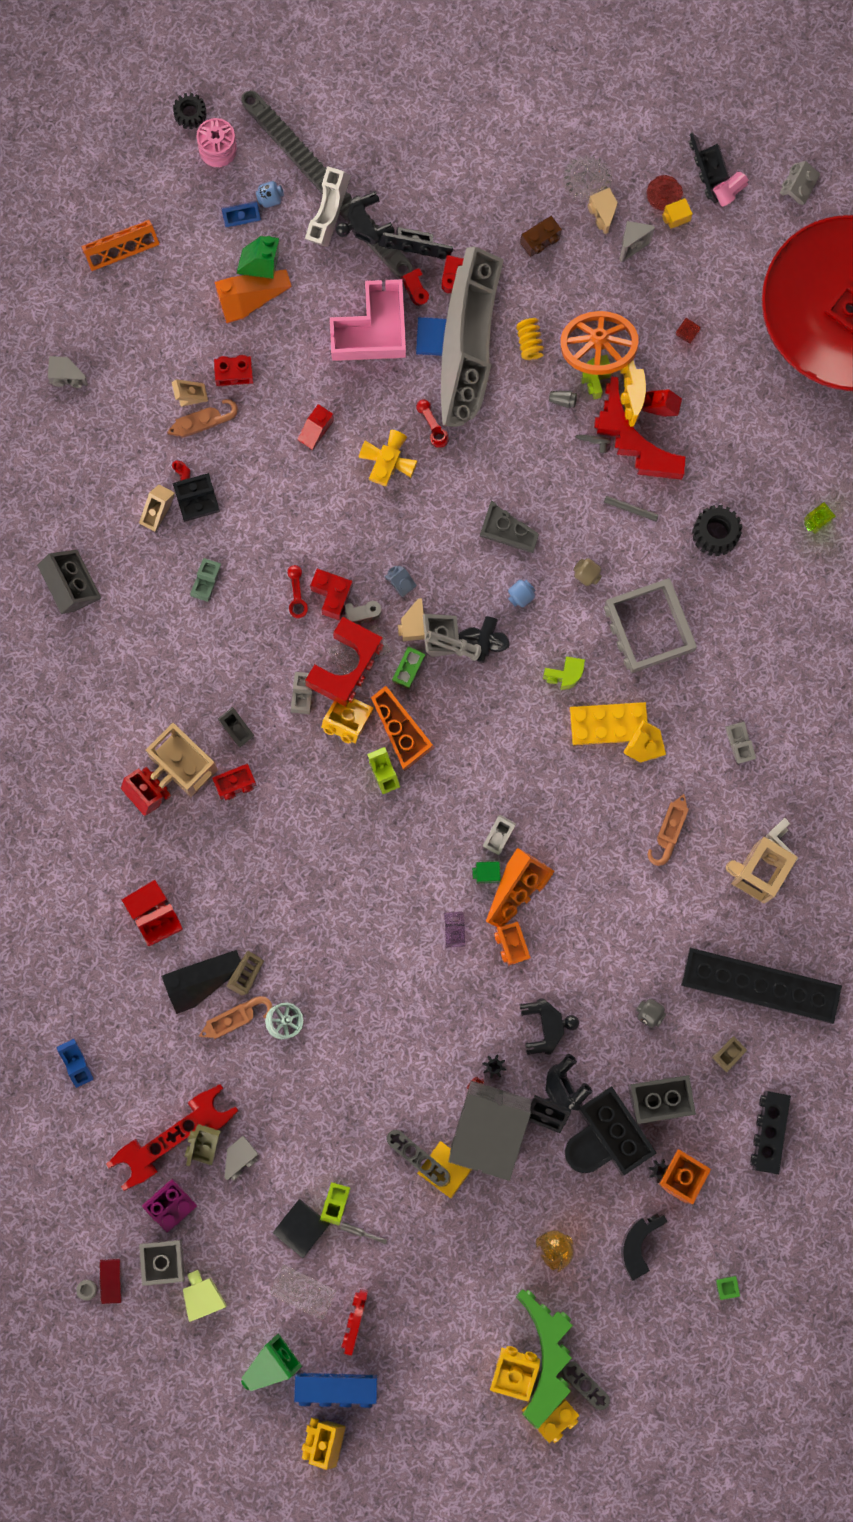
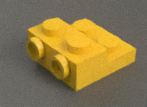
M356 699L352 703L348 702L346 707L333 701L323 719L321 728L328 735L336 734L340 736L345 743L353 742L356 744L373 712V707Z
M512 1346L501 1347L490 1391L529 1402L540 1367V1358H537V1355L533 1352L519 1353Z
M564 1399L537 1430L548 1443L551 1441L556 1443L563 1437V1430L567 1427L571 1429L579 1422L577 1420L579 1414Z

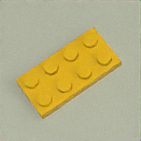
M646 702L570 707L572 744L588 745L630 742L642 720L648 722Z

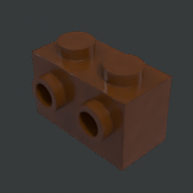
M551 215L522 233L520 244L527 254L532 257L535 254L541 253L550 244L553 245L558 242L562 229Z

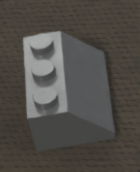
M77 549L49 553L37 564L61 614L75 612L101 599Z
M689 1075L628 1085L631 1105L637 1124L696 1115Z

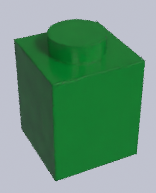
M500 861L476 862V867H472V879H476V884L500 883Z

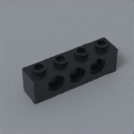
M765 1091L764 1095L760 1096L759 1106L762 1107L761 1115L758 1114L756 1126H759V1130L753 1139V1146H756L755 1154H752L750 1159V1165L753 1166L752 1170L779 1175L791 1095ZM771 1107L777 1111V1116L774 1119L768 1115V1110ZM767 1127H771L774 1130L772 1138H768L765 1134ZM766 1146L771 1150V1155L768 1158H765L762 1154V1150Z

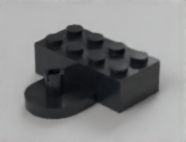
M612 1086L582 1105L579 1113L588 1127L570 1138L565 1146L567 1164L579 1173L594 1172L611 1160L621 1176H624L657 1154Z

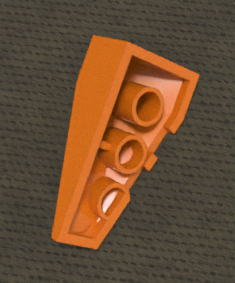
M286 269L275 271L273 279L242 275L215 282L216 292L226 323L246 318L251 312L261 308L263 304L292 287Z
M517 848L506 865L486 922L495 927L504 926L517 914V907L521 903L525 902L527 904L531 900L529 896L536 889L540 892L545 887L555 871L535 857Z

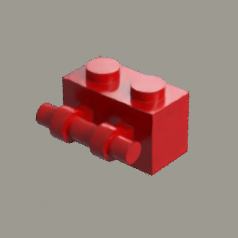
M145 767L142 771L138 768L126 776L120 788L144 816L159 808L163 798L167 800L172 796L168 792L167 786L161 788L159 786L160 781L158 779L153 780L150 777L154 771H150L148 767Z

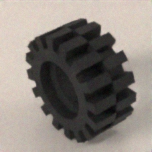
M184 93L183 98L181 95L178 96L179 101L176 99L174 101L175 105L173 104L175 121L178 122L179 126L183 125L185 129L187 126H189V129H193L192 126L198 128V124L201 125L207 115L203 99H199L197 94L194 97L193 93H190V96ZM187 106H193L197 112L193 116H185L183 110Z

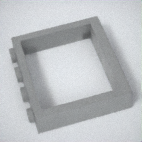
M670 578L606 600L605 607H603L605 616L610 617L612 623L610 624L611 632L613 635L616 634L618 638L616 642L618 650L623 652L625 659H623L624 665H626L627 669H630L631 674L696 650V643ZM662 589L684 646L636 662L614 605Z

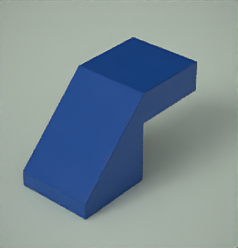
M75 1039L56 1047L76 1088L94 1080Z

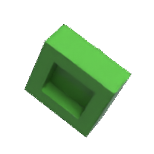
M736 1276L715 1279L719 1300L740 1297Z

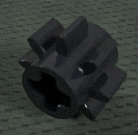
M498 1054L495 1056V1059L487 1056L489 1062L482 1063L487 1068L483 1073L489 1072L490 1079L493 1078L494 1074H497L500 1078L501 1074L499 1072L501 1070L506 1071V1068L502 1067L505 1060L499 1061ZM494 1061H496L497 1066H499V1069H496L495 1072H492V1068L489 1067V1064H492Z
M662 1159L660 1164L653 1160L654 1167H648L649 1170H652L649 1178L656 1177V1183H659L660 1179L663 1178L662 1175L656 1174L658 1171L657 1167L665 1168V1171H663V1174H665L669 1166L665 1165V1159Z

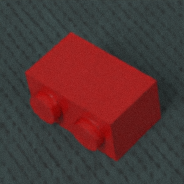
M156 880L151 881L121 899L134 921L140 919L143 915L158 910L162 906H166L165 903L168 902Z

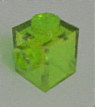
M823 502L806 515L804 525L809 531H813L816 534L831 523L836 516L826 503Z

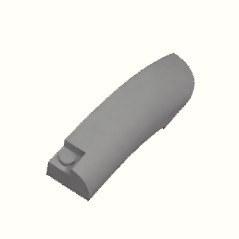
M475 246L466 248L463 264L457 268L444 334L441 366V408L443 425L450 427L464 425V423L476 416L483 402L491 364H489L491 318L504 259Z

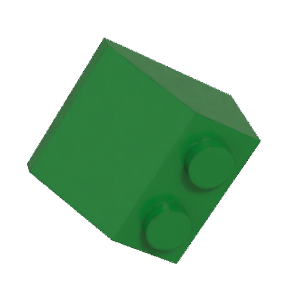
M260 236L244 247L239 260L237 274L273 279L279 257V238Z

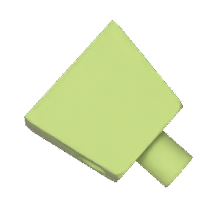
M199 1270L187 1274L191 1286L184 1288L183 1293L189 1322L227 1306L211 1278L202 1281Z

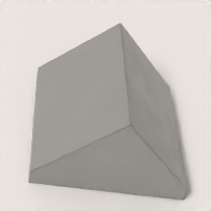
M627 221L619 260L621 263L651 243L655 230L653 225Z
M423 614L424 635H426L428 630L459 641L457 616ZM425 641L426 652L431 657L456 654L455 651Z

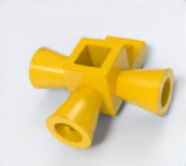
M390 430L387 446L383 445L381 450L366 440L364 441L359 458L376 461L369 477L370 481L387 487L390 477L396 469L412 478L418 460L400 458L399 449L407 439L405 434L397 430Z

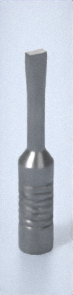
M342 1222L341 1230L386 1244V1239L371 1235L361 1228Z

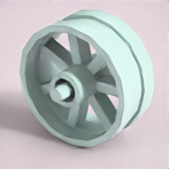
M288 1002L280 1003L268 1011L265 1019L266 1028L277 1039L291 1038L302 1029L303 1015L294 1004ZM279 1007H285L284 1015L278 1009ZM289 1009L294 1013L293 1016L288 1015ZM274 1011L278 1015V1019L272 1018ZM296 1018L297 1021L296 1025L292 1023V1019ZM272 1022L277 1023L278 1026L276 1029L274 1028ZM288 1026L295 1029L294 1032L290 1035L288 1031ZM281 1027H283L285 1035L278 1033Z

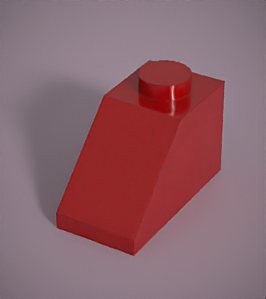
M318 404L307 418L297 440L313 450L334 422V414Z

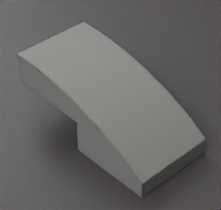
M295 672L291 713L310 714L312 689L305 684V679L309 673Z
M745 722L725 726L737 764L756 759Z

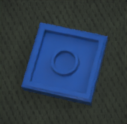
M418 317L416 354L442 356L447 319Z

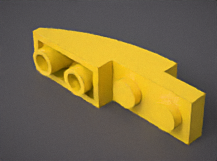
M633 359L629 365L620 370L624 376L625 387L624 392L621 394V403L625 406V417L628 419L630 427H634L639 417L646 394L644 369H636Z

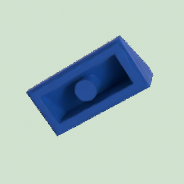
M257 201L221 208L225 228L261 221Z

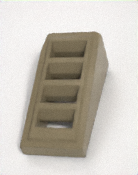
M247 951L231 976L227 987L242 996L248 994L264 960ZM248 959L255 963L256 966L254 967L247 962ZM244 967L248 968L252 972L249 973L248 971L244 970ZM242 974L243 976L247 977L248 979L245 980V979H243L242 977H240V975Z

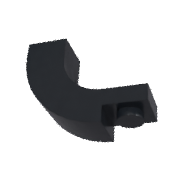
M656 1213L647 1219L648 1223H645L643 1218H639L627 1230L622 1242L621 1257L630 1280L634 1281L650 1271L642 1257L641 1246L644 1238L650 1232L668 1222L664 1215L659 1216Z

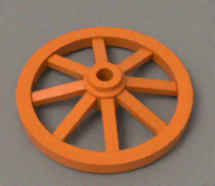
M607 311L588 312L574 318L566 325L561 334V352L569 365L581 372L593 375L610 374L625 368L635 358L638 351V334L632 323L618 314ZM599 320L597 329H592L584 324ZM604 321L618 324L608 330L603 329ZM576 328L589 334L569 338ZM626 330L631 340L613 337L611 335ZM588 342L574 356L567 346L568 344ZM610 343L631 348L622 358ZM591 348L596 349L594 365L586 364L579 360ZM606 349L616 362L600 365L601 350Z

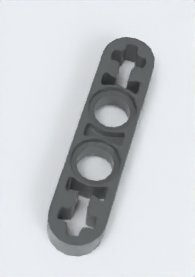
M392 1130L388 1133L387 1143L428 1179L439 1187L449 1184L451 1179L450 1173L399 1130ZM393 1135H400L399 1140L405 1144L401 1151L399 1149L402 1146L396 1142L392 1144L393 1139L391 1137ZM410 1146L416 1148V1155L414 1157H407L406 1149ZM424 1159L431 1161V1167L428 1170L421 1168V1162ZM436 1165L438 1166L437 1172L440 1174L445 1173L444 1177L446 1180L444 1182H437L438 1177L432 1173Z

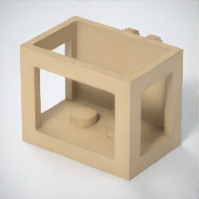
M174 723L146 749L150 759L159 766L150 777L155 780L164 771L167 776L160 782L159 786L164 788L173 780L190 797L218 771L215 762ZM169 734H171V736H170L157 750H155V748H156Z
M763 837L753 846L743 864L731 860L725 867L726 871L735 877L731 883L732 885L765 904L775 897L798 857ZM760 858L768 864L777 867L768 883L751 874ZM742 880H746L747 882L761 889L763 892H759L758 890L746 884Z

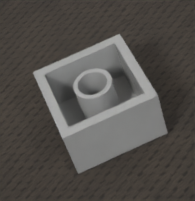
M182 1240L139 1244L142 1286L185 1281Z

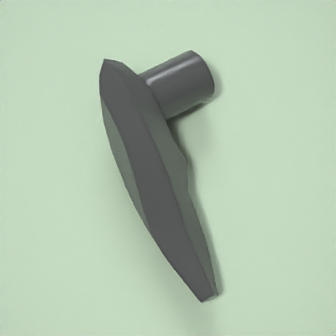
M591 435L575 436V438L600 444V453H607V444L611 442L605 437Z

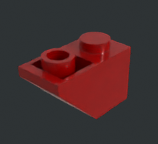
M670 389L646 391L641 411L663 417L678 416L682 398Z

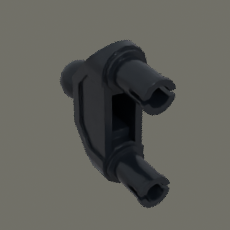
M376 191L362 197H353L347 214L348 224L341 222L336 226V233L340 237H346L352 230L355 238L369 244H377L383 233H395L391 222L378 228L373 227L365 211V207L380 202Z
M539 998L537 1002L520 1004V1009L528 1008V1010L520 1011L521 1016L539 1014L541 1016L544 1036L542 1041L525 1043L526 1048L534 1047V1049L526 1050L527 1055L538 1053L551 1055L564 1035V1028L573 1031L579 1027V1019L576 1016L569 1015L565 1020H562L561 1013L543 998Z
M567 1054L559 1064L553 1065L547 1073L545 1091L549 1098H546V1100L565 1108L579 1111L582 1108V1102L593 1090H591L588 1084L583 1083L576 1092L574 1091L567 1078V1072L577 1063V1060H575L573 1055Z

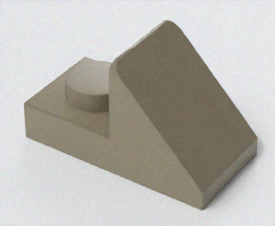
M733 1036L719 1051L712 1055V1058L725 1072H728L747 1049Z

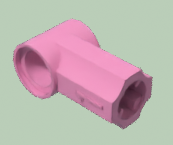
M740 171L727 181L717 185L713 192L720 205L726 206L734 201L735 195L748 185V178Z

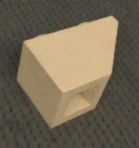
M610 187L591 195L587 205L589 212L596 217L597 227L599 230L602 229L604 234L609 232L618 204Z

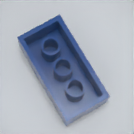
M296 1373L294 1402H299V1406H311V1403H319L321 1407H331L332 1403H340V1407H352V1404H360L362 1408H372V1404H376L377 1375Z

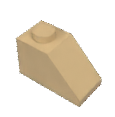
M157 485L149 492L139 524L156 532L172 504L175 492L161 485Z
M422 598L417 599L401 618V625H398V635L402 636L403 641L425 639Z

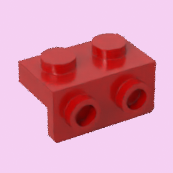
M248 763L212 777L220 799H225V801L235 798V794L242 791L243 793H248L254 790V786H257Z
M171 904L162 906L158 910L143 915L135 921L147 946H151L183 930Z

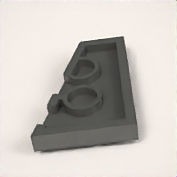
M491 500L479 537L533 553L539 534L523 522L515 519L506 510L498 507Z

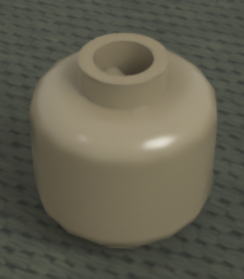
M590 558L580 559L573 569L575 571L574 577L585 586H590L592 583L596 585L602 577L600 575L601 567Z

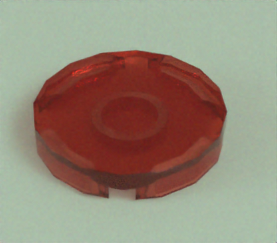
M660 175L649 183L646 195L651 206L664 211L666 205L681 200L683 191L681 184L679 185L674 177Z

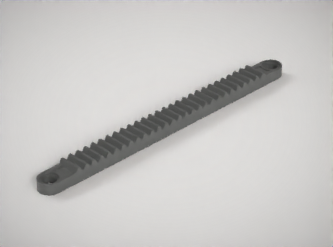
M252 90L246 91L242 95L243 107L323 195L322 182L327 168L323 166L322 162H319L313 152L309 151L303 141H300L299 137L290 130V127L285 124L284 120H281L280 116L272 110L271 106L258 93ZM249 97H253L256 102L250 105L246 103V100ZM346 191L339 214L348 222L347 214L353 198ZM367 214L373 227L378 228L379 225H376L375 221ZM367 243L399 279L413 271L411 262L400 250L387 249L379 246V243ZM406 266L409 270L407 273L402 274L398 271V268Z

